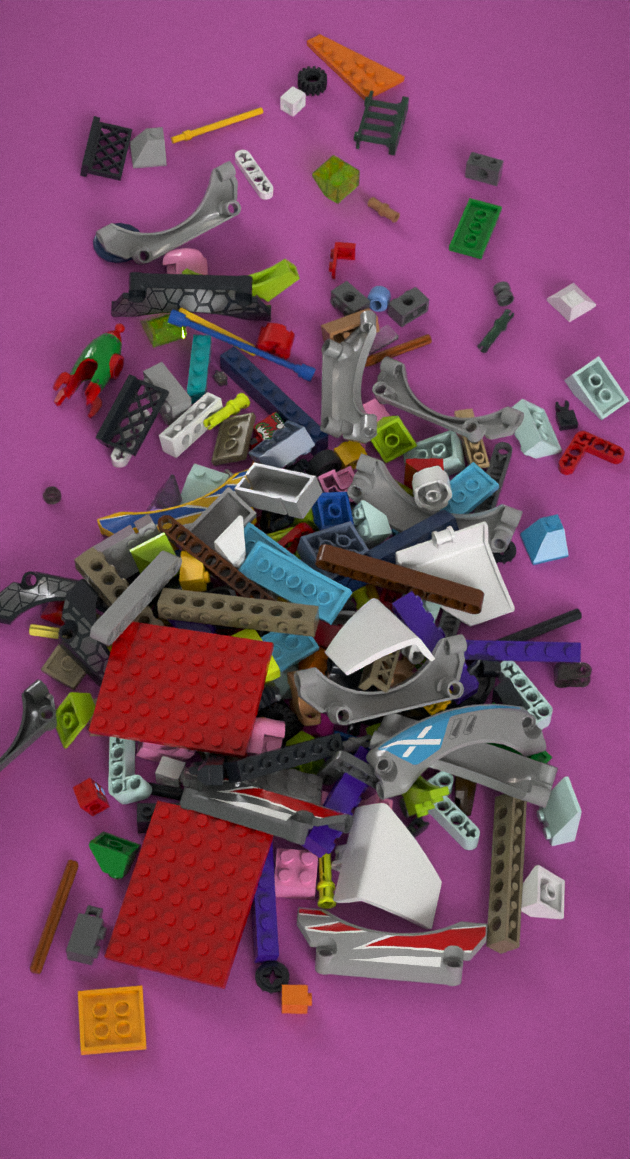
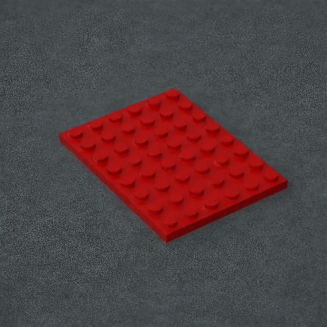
M132 622L113 642L89 732L91 734L245 758L274 644L273 642Z
M157 801L104 957L107 960L225 989L274 835L194 810H187L179 805Z

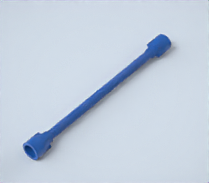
M173 309L168 319L170 324L178 327L189 326V328L204 332L208 336L221 339L225 343L266 360L268 359V361L270 360L280 366H285V368L287 367V369L289 368L297 373L298 377L311 382L316 368L303 363L301 366L288 362L244 342H239V340L237 341V339L235 340L225 334L222 335L218 331L216 332L208 327L205 328V326L203 327V325L201 326V324L199 325L189 320V318H186V314Z

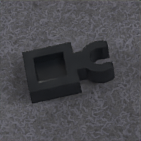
M566 400L564 407H561L556 402L555 418L559 430L578 428L574 410H569V402Z

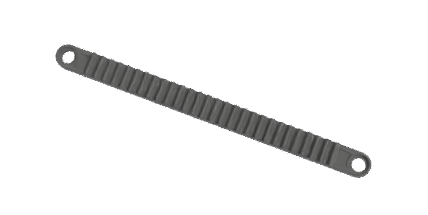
M499 442L495 445L489 463L490 466L486 473L499 484V489L478 505L474 513L484 512L497 507L512 457L513 448L509 443ZM501 449H504V450H506L508 453L505 454V455H502V454H500L498 451L501 450ZM443 610L438 627H441L444 631V638L458 635L461 621Z

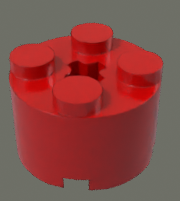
M267 323L265 327L261 326L255 347L287 361L291 354L295 334L292 330L290 332L286 330V326L282 324Z

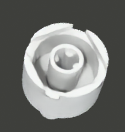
M441 467L425 468L413 475V494L418 507L428 508V511H438L448 505V501L452 498V490L449 476Z

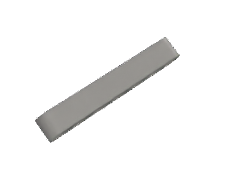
M166 551L160 552L94 623L90 631V637L110 646L179 571L182 559Z

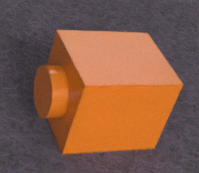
M282 985V1013L307 1014L308 1006H312V993H308V985Z

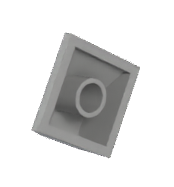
M163 127L147 128L130 142L133 169L167 166Z

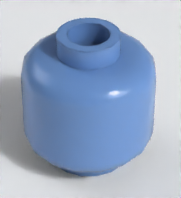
M375 286L370 290L367 297L370 300V309L375 312H382L388 308L391 293L386 287Z

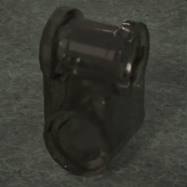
M561 662L553 666L554 685L558 688L588 686L591 679V666L584 662Z

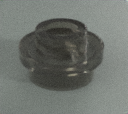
M216 370L212 376L215 382L220 387L228 385L227 375L223 371L219 372Z
M54 486L46 488L43 493V500L47 504H56L62 498L60 490Z

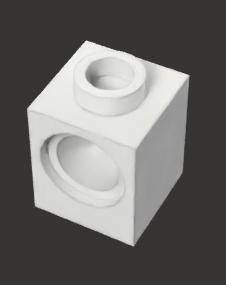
M292 86L280 97V109L291 116H295L305 107L306 94Z
M162 756L155 772L156 782L180 788L181 783H183L182 774L186 764Z

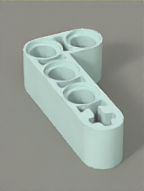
M502 661L501 673L498 677L499 681L502 682L506 677L511 679L523 701L522 707L535 717L536 725L541 730L544 729L551 722L553 708L514 661Z
M110 737L108 791L121 804H129L147 799L152 793V786L140 775H135V741Z
M441 771L428 780L432 785L439 787L448 786L449 793L451 794L454 781L452 774ZM449 795L443 796L444 801L435 803V808L428 810L429 814L461 847L466 850L475 849L478 846L480 836L478 827L447 797ZM452 822H459L460 824L455 825Z

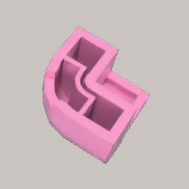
M182 248L171 250L163 258V265L167 266V274H182V271L188 268L198 274L208 275L207 259L197 249Z
M351 466L338 472H335V470L318 476L317 480L323 493L347 492L355 474ZM349 497L350 505L356 503Z
M256 717L246 757L281 748L282 739L285 736V722Z

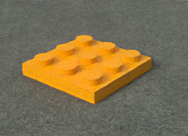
M142 985L78 991L81 1055L147 1049Z

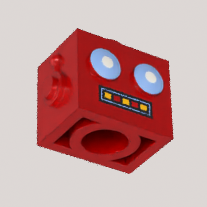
M88 778L73 787L80 808L92 817L110 807L103 787L93 779Z

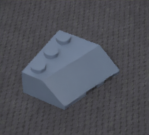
M287 420L284 423L285 428L275 430L272 433L273 438L263 440L248 454L255 463L283 468L286 465L289 466L295 463L296 458L300 455H306L311 452V448L315 444L304 426Z
M351 521L302 536L297 548V552L305 564L332 580L338 574L321 570L315 565L320 545L328 544L362 555L369 552V549Z

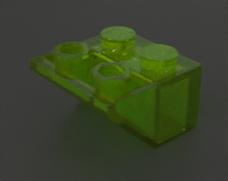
M332 155L312 173V177L323 194L339 204L359 186L360 170Z
M162 313L140 320L153 348L186 338V327H178L168 323L170 313Z

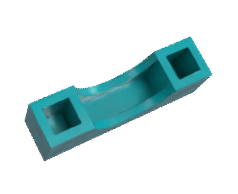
M193 334L187 394L191 397V404L196 403L207 393L208 367L212 351L210 335Z

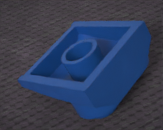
M324 492L311 507L314 523L320 531L349 521L354 526L347 492Z

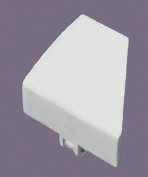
M375 598L370 599L345 623L325 651L326 655L346 675L401 649V653L412 664H419L425 656L430 661L435 659L422 640Z

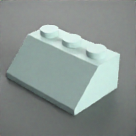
M521 399L512 407L524 413L523 422L514 433L520 442V449L524 455L536 459L562 452L543 408L524 399Z

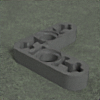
M341 750L336 751L319 768L317 776L323 777L322 784L327 786L332 785L344 773L375 789L376 783L380 781L375 776L374 768L371 765Z

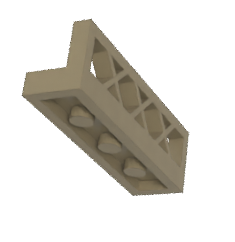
M401 649L392 652L393 655H385L364 666L358 687L366 691L373 684L386 693L390 689ZM382 661H386L389 669L384 668ZM378 675H382L385 683L377 679Z

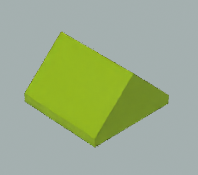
M399 416L382 417L377 422V435L371 439V442L385 463L417 447V443Z

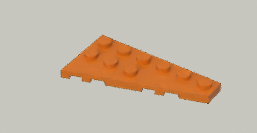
M321 34L307 40V46L365 102L404 82L405 76Z

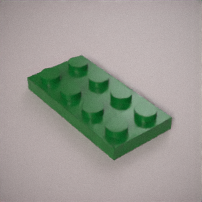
M469 198L449 245V251L482 259L502 212V207Z

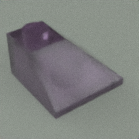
M173 474L160 487L146 512L167 509L181 504V493Z

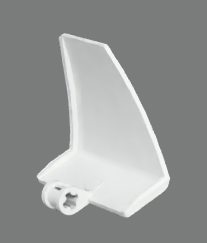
M486 521L455 532L451 526L446 527V530L440 532L434 531L432 532V540L396 552V565L470 586L484 592L482 611L479 614H470L441 605L442 609L470 627L511 613L515 609L488 543V525Z
M376 803L356 807L347 844L336 846L335 861L331 864L333 870L340 872L333 901L337 903L362 901L393 913L425 929H431L442 884L433 865L406 826L387 804Z

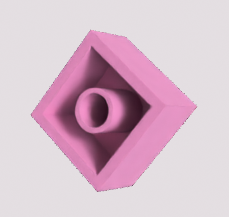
M277 848L274 875L276 897L315 900L318 857L308 850Z

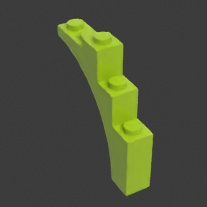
M283 259L263 271L248 275L253 277L252 296L257 295L267 302L300 279L296 266L287 259ZM188 268L182 271V274L202 275Z
M381 723L367 727V735L373 736L374 731H378ZM420 775L409 790L401 795L404 797L408 815L416 814L417 818L429 815L428 810L434 809V804L444 801L443 796L450 793L448 786L439 787L432 785Z

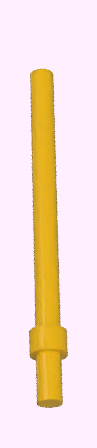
M260 107L191 131H183L182 134L171 137V142L174 144L183 140H191L192 137L263 114V109Z

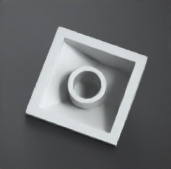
M574 283L547 298V302L569 322L596 307V303Z
M241 515L214 541L215 552L236 569L240 568L246 560L244 525Z
M536 865L523 883L521 911L530 917L563 919L565 880L540 865Z

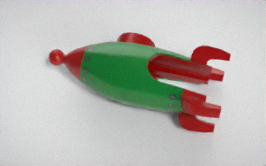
M122 323L116 324L115 330L105 332L93 339L79 355L70 374L62 372L56 378L52 389L57 391L62 384H65V387L59 391L54 403L57 406H60L66 397L70 399L82 382L91 380L85 391L86 406L91 404V409L87 416L92 418L100 410L102 400L98 397V394L105 388L110 379L116 380L123 369L124 356L121 355L122 338L120 333L124 332L125 326Z

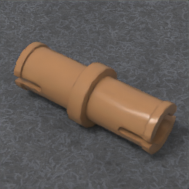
M375 197L369 199L368 207L377 211L378 215L385 216L393 223L398 221L400 213L391 209L387 203H382Z

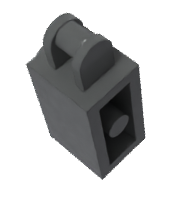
M88 905L85 914H78L66 949L67 960L92 965L94 958H98L100 953L99 943L100 940H104L107 931L102 919L103 908Z

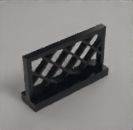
M94 116L80 176L87 177V174H93L121 181L132 129L100 122V117ZM102 128L109 130L110 133L104 134ZM125 133L128 136L121 138L118 134ZM115 136L117 140L111 142L109 138ZM105 140L107 145L101 146L99 142ZM121 144L124 148L118 150L116 145ZM112 148L114 153L108 154L106 150ZM102 152L104 157L99 159L96 154ZM119 156L121 160L115 162L113 157ZM109 160L111 165L105 166L103 162ZM99 164L102 169L98 170L92 167ZM116 168L119 174L111 173L110 170Z
M129 374L95 438L106 447L110 446L136 457L169 391L139 380ZM140 387H146L147 392L138 396ZM162 393L158 400L153 401V394ZM149 397L150 403L141 406L140 400ZM137 402L138 408L130 412L131 404ZM152 407L151 415L145 417L143 411ZM140 413L142 419L133 423L131 416ZM128 418L130 424L121 428L122 421ZM143 424V430L136 434L135 427ZM132 429L133 435L124 438L123 432ZM120 434L121 441L111 442L115 435ZM135 439L136 444L133 449H128L126 443Z

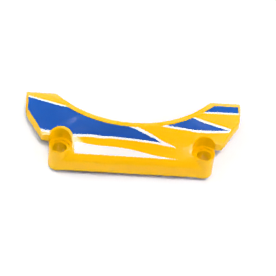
M249 469L235 473L212 492L182 505L148 512H117L99 518L97 523L102 535L110 537L131 525L137 534L139 531L134 522L147 514L150 515L158 530V520L163 515H170L188 529L228 487L235 492V487L243 477H246L245 474ZM255 518L251 522V524L254 525L257 522V519ZM165 523L162 528L169 529L172 524ZM170 542L174 551L179 549Z

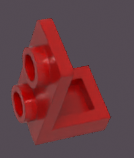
M335 242V247L331 249L330 259H333V262H329V272H332V279H335L337 259L355 260L356 243Z

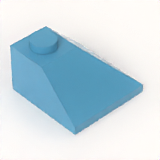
M558 514L540 518L520 533L532 565L569 556L564 527Z

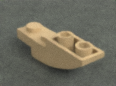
M473 409L454 412V417H475ZM457 433L462 441L463 454L468 465L474 462L480 468L489 467L490 464L483 439L473 443L467 437Z

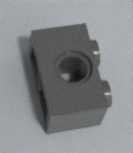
M471 152L466 163L465 178L497 186L502 176L504 161Z
M345 281L331 291L330 303L334 308L341 311L344 316L367 308L370 309V300L348 281Z
M414 287L411 290H407L400 297L390 301L388 315L402 328L428 311L429 299L418 288Z

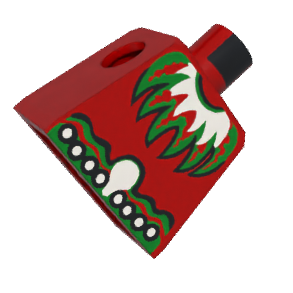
M277 412L272 413L254 425L253 438H251L249 445L250 450L263 440L273 438L272 433L275 430L286 427Z

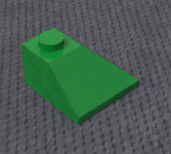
M104 831L89 842V848L102 872L107 873L114 879H122L129 873L141 847L140 844Z

